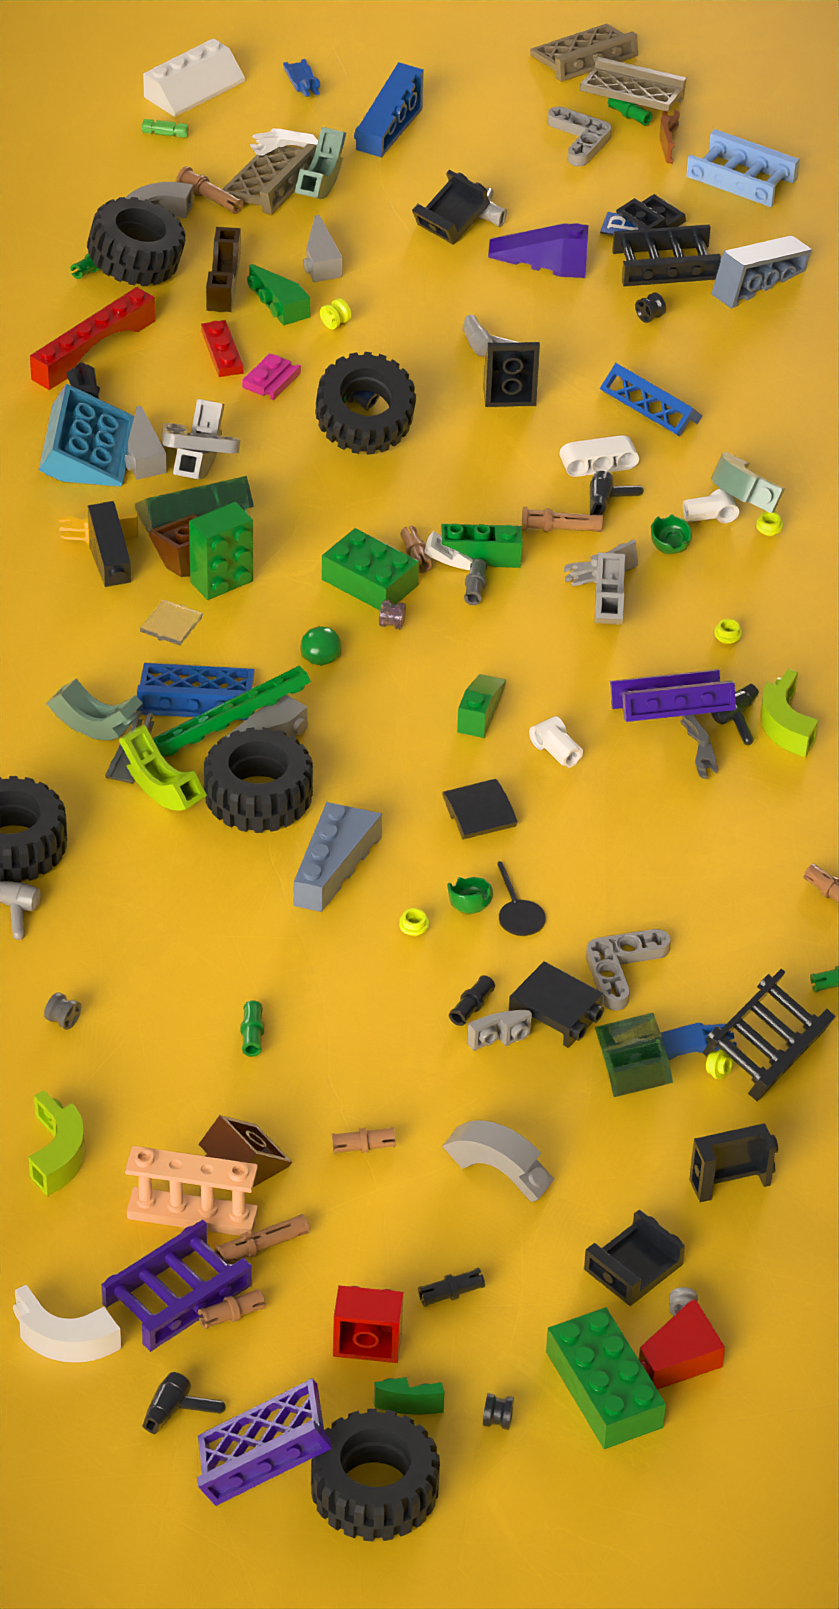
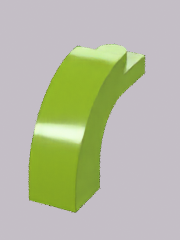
M787 669L782 678H777L775 684L767 682L764 687L760 715L761 724L768 737L778 746L794 754L806 757L816 741L819 720L800 714L789 706V702L796 692L798 672Z
M141 725L118 739L130 761L126 765L129 772L143 791L163 807L175 811L186 810L207 796L195 771L180 772L166 762L146 725Z
M43 1090L34 1095L35 1116L55 1138L45 1148L30 1155L28 1161L30 1178L49 1196L67 1185L78 1173L85 1153L84 1128L81 1115L73 1103L63 1108L56 1098L52 1099Z

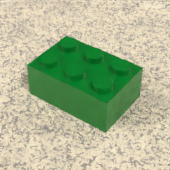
M236 502L189 521L190 583L207 600L253 581V519Z
M354 528L322 555V580L386 614L418 586L419 561Z

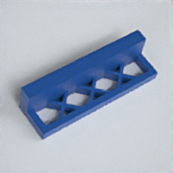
M617 363L614 364L599 388L679 437L690 420L698 424L702 418V415L694 408ZM618 377L623 380L624 388L616 391L609 389L615 378ZM640 390L643 400L631 402L630 392ZM660 402L662 411L651 414L649 403ZM673 413H679L683 416L676 428L670 425L668 415Z

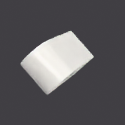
M625 435L571 442L560 449V457L566 472L572 477L593 475L597 471L615 472L628 470L635 467L639 461L638 453L631 438Z

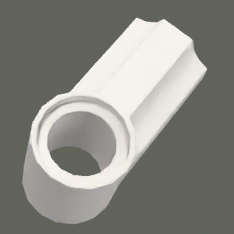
M722 489L715 490L708 497L683 501L684 518L687 523L715 518L721 523H729L734 521L739 515V509L733 496Z
M557 716L530 728L529 734L534 746L539 750L546 748L563 766L567 768L573 767L582 758L583 749L567 735L564 723Z

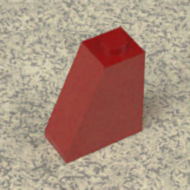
M695 1299L687 1303L640 1347L639 1361L658 1390L722 1368L725 1346Z

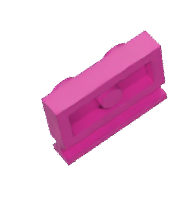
M269 353L242 379V388L262 396L267 394L270 396V399L274 400L301 374V365H291V361Z

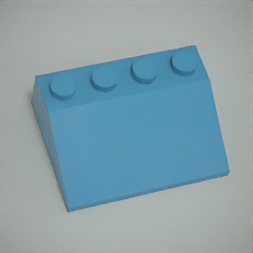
M66 384L52 405L39 471L63 482L120 487L123 484L126 469L125 455H128V440L134 416Z

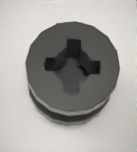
M57 992L46 1004L44 1017L51 1022H59L60 1027L68 1030L74 1026L80 1016L81 1003L75 1000L69 1001L64 994Z

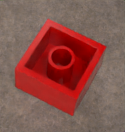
M338 1285L333 1324V1357L398 1363L402 1337L404 1292L390 1289L381 1290Z

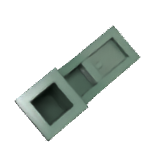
M321 127L313 161L307 170L300 169L295 193L318 199H324L328 196L336 182L343 158L341 154L346 137L345 132Z
M723 452L711 480L722 490L737 499L774 513L785 488L747 469L748 462L728 452Z
M74 679L61 687L46 704L58 718L75 731L97 740H113L120 737L133 723L137 716L135 711L143 703L134 695L118 705L104 704L95 699L77 679Z

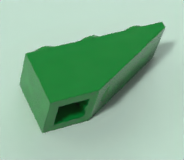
M254 264L249 265V276H247L249 288L256 292L260 301L266 304L271 310L272 315L275 318L277 317L283 326L310 318V296L298 283Z
M441 524L442 545L474 559L484 560L492 567L520 568L523 545L522 526Z

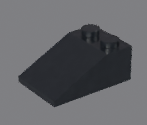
M540 342L488 343L483 378L485 407L536 406Z

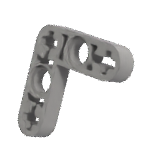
M560 106L552 107L548 111V124L551 127L579 136L568 149V162L571 165L584 166L588 164L611 137V125L606 121Z
M163 424L162 441L164 446L221 453H239V438L188 433L185 425Z
M652 929L596 938L588 942L586 960L597 990L603 993V1005L606 1008L621 1010L627 1006L629 1001V987L620 965L665 957L670 950V936L667 932L660 929ZM631 945L635 947V950L627 952L622 950L621 947ZM598 951L604 955V960L600 961L601 957ZM602 971H611L615 975L613 977H603L600 973ZM612 988H615V994L617 997H615L614 994H611Z

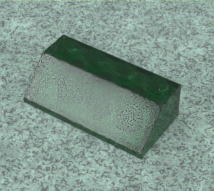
M247 476L146 498L136 503L135 508L147 532L152 529L191 514L199 517L233 502H236L246 513L248 509L254 507Z

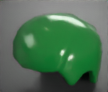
M673 514L662 519L658 516L651 525L652 542L657 550L664 554L682 552L690 545L692 540L691 527L684 519L675 517Z
M318 626L311 628L302 637L300 644L301 655L311 664L322 666L332 663L341 655V640L338 634L329 627Z
M458 877L454 886H452V883L447 884L450 903L461 913H478L492 902L493 888L484 878L470 877L464 879Z

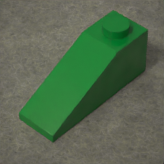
M479 674L465 690L458 707V733L481 738L485 737L505 687L506 679Z

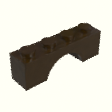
M216 227L212 272H208L206 284V311H232L241 255V228Z

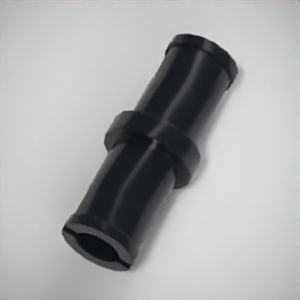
M480 976L471 989L463 992L460 1002L450 1011V1020L455 1025L463 1026L474 1012L479 1011L483 1007L484 1000L494 991V981L488 976Z
M475 1268L456 1276H452V1274L445 1275L444 1280L419 1286L418 1294L420 1300L423 1299L422 1305L426 1307L448 1298L456 1300L459 1299L460 1294L484 1288L485 1280L483 1274L479 1275L481 1274L480 1268Z

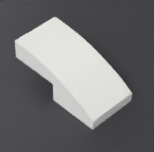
M435 531L427 538L425 554L447 565L470 570V564L475 560L474 558L442 545V537Z

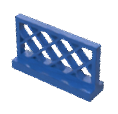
M144 663L140 685L137 687V697L143 704L137 710L143 711L142 715L152 713L160 716L196 717L252 689L254 669ZM149 673H157L162 675L154 677ZM180 675H189L184 679L179 677ZM211 676V677H217V678H215V679H213V680H209L207 677ZM235 678H246L240 682L235 680ZM169 680L174 682L173 684H170L168 686L164 684V682ZM195 682H199V683H201L202 685H199V686H197V687H194V686L191 685V684H193V683H195ZM224 683L229 685L224 689L220 687Z

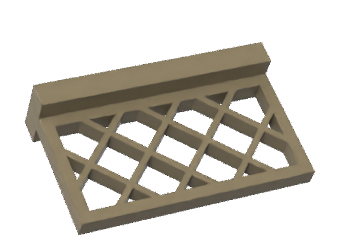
M606 23L531 48L530 55L555 70L556 79L564 81L591 72L595 68V60L598 57L621 62L638 56L637 34L634 32L623 34Z
M598 57L595 60V68L581 82L579 90L669 111L676 102H682L684 99L687 77Z
M310 143L303 149L284 146L278 147L265 155H256L222 190L241 199L243 202L262 205L263 213L272 214L295 191L300 169L307 170L310 167L317 146Z

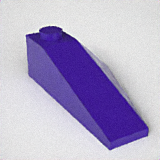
M564 223L492 238L489 242L488 258L515 265L521 262L530 264L531 269L537 271L541 268L553 271V275L560 277L585 278L589 225Z

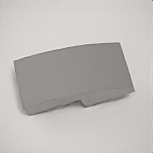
M529 1010L506 1011L468 1023L467 1044L473 1051H476L484 1046L491 1045L498 1039L505 1046L521 1041L531 1033L532 1013Z

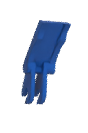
M302 59L299 63H283L284 70L297 92L300 91L305 97H310L308 90H311L315 95H320L317 89L320 88L319 79L315 78L306 59Z
M695 1023L646 1036L644 1043L649 1055V1064L658 1061H668L687 1053H702L709 1044L705 1039L716 1026L722 1029L726 1024L703 1025V1023ZM734 1032L729 1033L726 1038L728 1040L734 1039Z

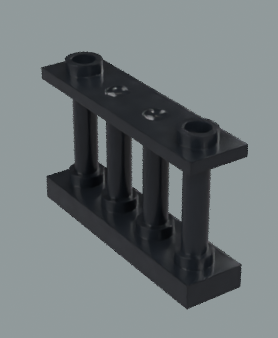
M710 224L614 231L612 252L613 254L624 253L626 261H623L622 268L623 287L716 280L721 256L720 254H708L706 247H709ZM696 248L698 255L684 256L682 249ZM672 250L674 257L660 258L658 251ZM648 252L650 259L636 260L634 253Z
M780 969L773 977L770 974L766 975L757 986L760 990L722 1029L716 1026L705 1039L709 1044L702 1052L707 1057L718 1046L753 1077L751 1080L755 1085L748 1094L756 1101L820 1037L836 1017L828 1009L819 1017L815 1014L811 1015L782 990L777 984L786 973L783 969ZM770 994L804 1024L803 1028L806 1031L802 1035L798 1031L796 1033L793 1032L768 1010L761 1001ZM751 1011L754 1012L787 1042L785 1045L789 1048L785 1052L781 1049L777 1050L743 1019ZM735 1028L770 1059L769 1063L772 1066L768 1070L765 1067L760 1068L729 1041L726 1036Z

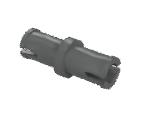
M481 559L472 561L470 572L465 578L466 593L464 600L469 605L479 604V601L482 600V591L487 584L485 577L487 563Z

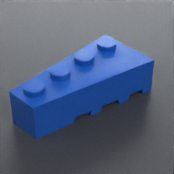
M400 62L397 63L362 122L355 129L356 150L382 158L423 109L424 69Z

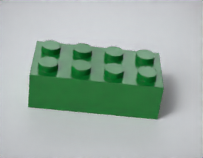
M607 1307L548 1327L546 1353L603 1449L663 1428L666 1403Z

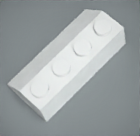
M214 38L143 73L144 97L174 117L245 82V77L231 50Z

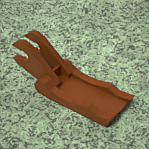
M675 109L673 116L668 115L667 111H663L659 136L666 163L673 164L671 148H674L672 133L679 127L678 119L680 117L679 111Z

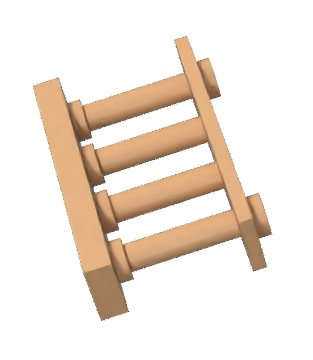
M132 1146L125 1174L138 1176L139 1187L133 1188L127 1208V1219L184 1228L193 1226L203 1219L207 1223V1231L237 1236L245 1232L251 1234L253 1233L258 1214V1205L245 1204V1192L251 1193L258 1166L252 1163ZM151 1178L169 1180L170 1192L152 1190ZM183 1183L201 1185V1197L183 1194ZM214 1187L232 1190V1201L214 1199Z

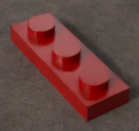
M226 320L201 323V332L218 377L244 374L243 363Z

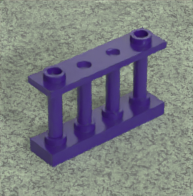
M719 669L610 681L612 709L623 708L624 720L626 722L736 710L735 682L732 680L720 681Z
M202 1219L195 1225L186 1227L179 1235L123 1271L108 1277L101 1284L102 1304L107 1308L120 1300L143 1322L142 1344L151 1352L199 1321V1317L203 1316L198 1314L199 1309L221 1303L225 1297H235L251 1287L252 1265L244 1258L235 1264L228 1265L207 1245V1223ZM196 1251L219 1274L208 1281H203L182 1259ZM171 1267L194 1290L184 1297L178 1298L157 1275ZM146 1284L168 1307L158 1314H152L131 1292Z

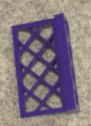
M312 1378L198 1435L202 1475L197 1477L198 1487L217 1506L332 1449L331 1439L324 1432L318 1384ZM309 1394L302 1407L295 1406L301 1397ZM280 1409L272 1422L267 1420L271 1412ZM290 1412L296 1414L289 1426L282 1425ZM306 1417L312 1418L311 1421L302 1425ZM252 1423L244 1436L238 1435L243 1426ZM261 1427L268 1428L260 1441L254 1440ZM277 1432H282V1433H284V1434H282V1435H280V1436L274 1438V1436L276 1435ZM222 1437L223 1439L217 1448L211 1450L209 1443ZM233 1441L239 1442L231 1455L225 1454ZM248 1446L255 1447L254 1449L244 1453ZM220 1460L226 1462V1463H224V1464H222V1465L216 1467V1465L218 1464V1462H219Z

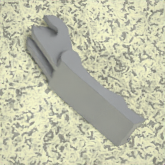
M634 539L606 552L625 554L624 572L638 566L636 541ZM598 554L590 557L591 562L567 564L564 567V572H571L565 577V582L576 579L571 582V586H578L592 581L596 583Z

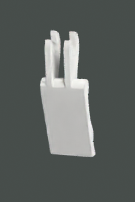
M273 128L270 132L253 135L252 137L257 139L256 142L259 144L249 145L257 155H265L278 147L286 145H297L304 148L310 143L317 146L318 140L313 134Z

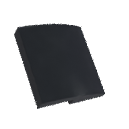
M655 194L642 202L634 198L616 210L619 216L639 229L678 227L686 222V216L683 212Z
M497 779L443 791L442 793L451 819L455 818L462 840L516 827L518 823L509 799Z

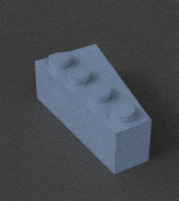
M791 235L726 250L721 257L712 295L732 309L738 306L739 300L743 298L749 300L755 296V292L761 289L767 291L777 281L783 283L806 271L812 249Z
M326 802L294 880V906L320 912L325 909L341 889L342 882L346 878L351 877L355 872V866L360 860H364L367 857L372 845L377 844L382 838V813Z

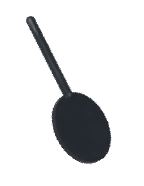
M499 861L497 863L512 899L499 912L500 925L507 932L518 936H528L539 932L546 921L544 910L534 902L518 900L503 862Z

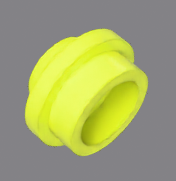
M764 512L758 518L756 527L764 535L772 536L782 531L783 522L777 513Z
M724 619L715 627L714 635L719 641L731 644L741 639L742 630L737 621Z
M411 908L406 910L401 916L399 927L408 935H421L427 931L429 920L422 910Z
M721 1049L718 1051L713 1050L706 1061L707 1072L719 1080L725 1078L733 1067V1060Z

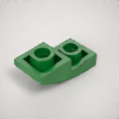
M407 1377L388 1378L383 1381L374 1382L375 1408L385 1411L391 1410L401 1414L444 1413L445 1392L442 1382L424 1383L415 1387H409Z

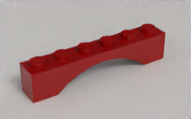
M135 287L31 354V380L51 390L68 378L66 373L74 368L81 358L102 339L121 331L140 332L156 321L155 297Z

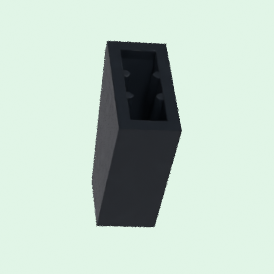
M114 501L87 505L89 547L104 586L109 587L131 583L130 559Z

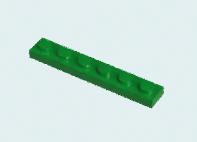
M299 665L152 739L162 756L174 755L179 751V748L189 743H198L204 739L205 735L213 731L224 730L231 722L239 718H248L255 713V710L263 706L274 705L281 697L289 693L295 694L302 691L305 685L311 683L307 672Z

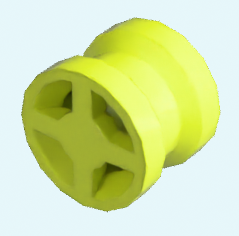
M339 298L334 300L331 305H325L320 309L321 319L329 329L339 327L340 323H346L352 317L348 304Z

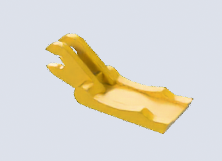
M138 513L118 515L124 539L138 537ZM66 515L59 519V523L71 522V524L60 526L59 531H72L71 533L62 534L61 538L65 540H84L89 544L88 517L83 520Z

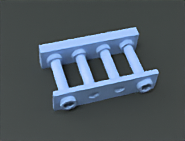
M714 129L710 133L709 152L705 157L701 159L693 155L688 156L686 177L772 207L776 184L781 179L790 183H794L797 180L799 159ZM717 157L729 160L724 166L713 163ZM738 164L750 168L745 174L734 170ZM759 172L771 175L766 182L755 178Z

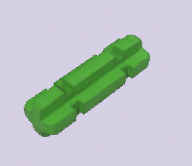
M144 119L142 123L143 133L152 134V132H155L157 135L165 136L177 134V137L186 138L189 131L188 124L184 123L176 125V122L160 120L154 122L151 119Z

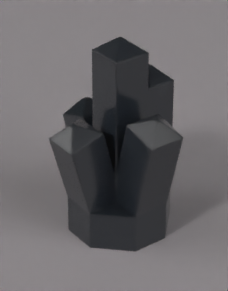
M80 362L75 368L66 373L70 386L99 399L100 387L97 386L95 369L92 366Z

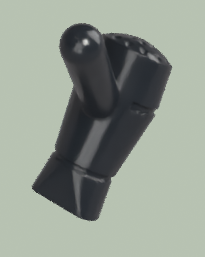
M597 471L594 473L589 487L590 515H603L611 497L642 495L644 492L643 487L639 485L614 486V479L611 473Z
M753 684L735 691L736 710L711 713L713 719L719 724H725L733 720L745 745H751L754 741L742 714L755 702L759 694L758 689Z
M170 1372L158 1386L147 1409L142 1427L148 1432L156 1434L179 1408L221 1414L225 1411L226 1405L221 1400L188 1396L192 1386L190 1381L180 1373Z

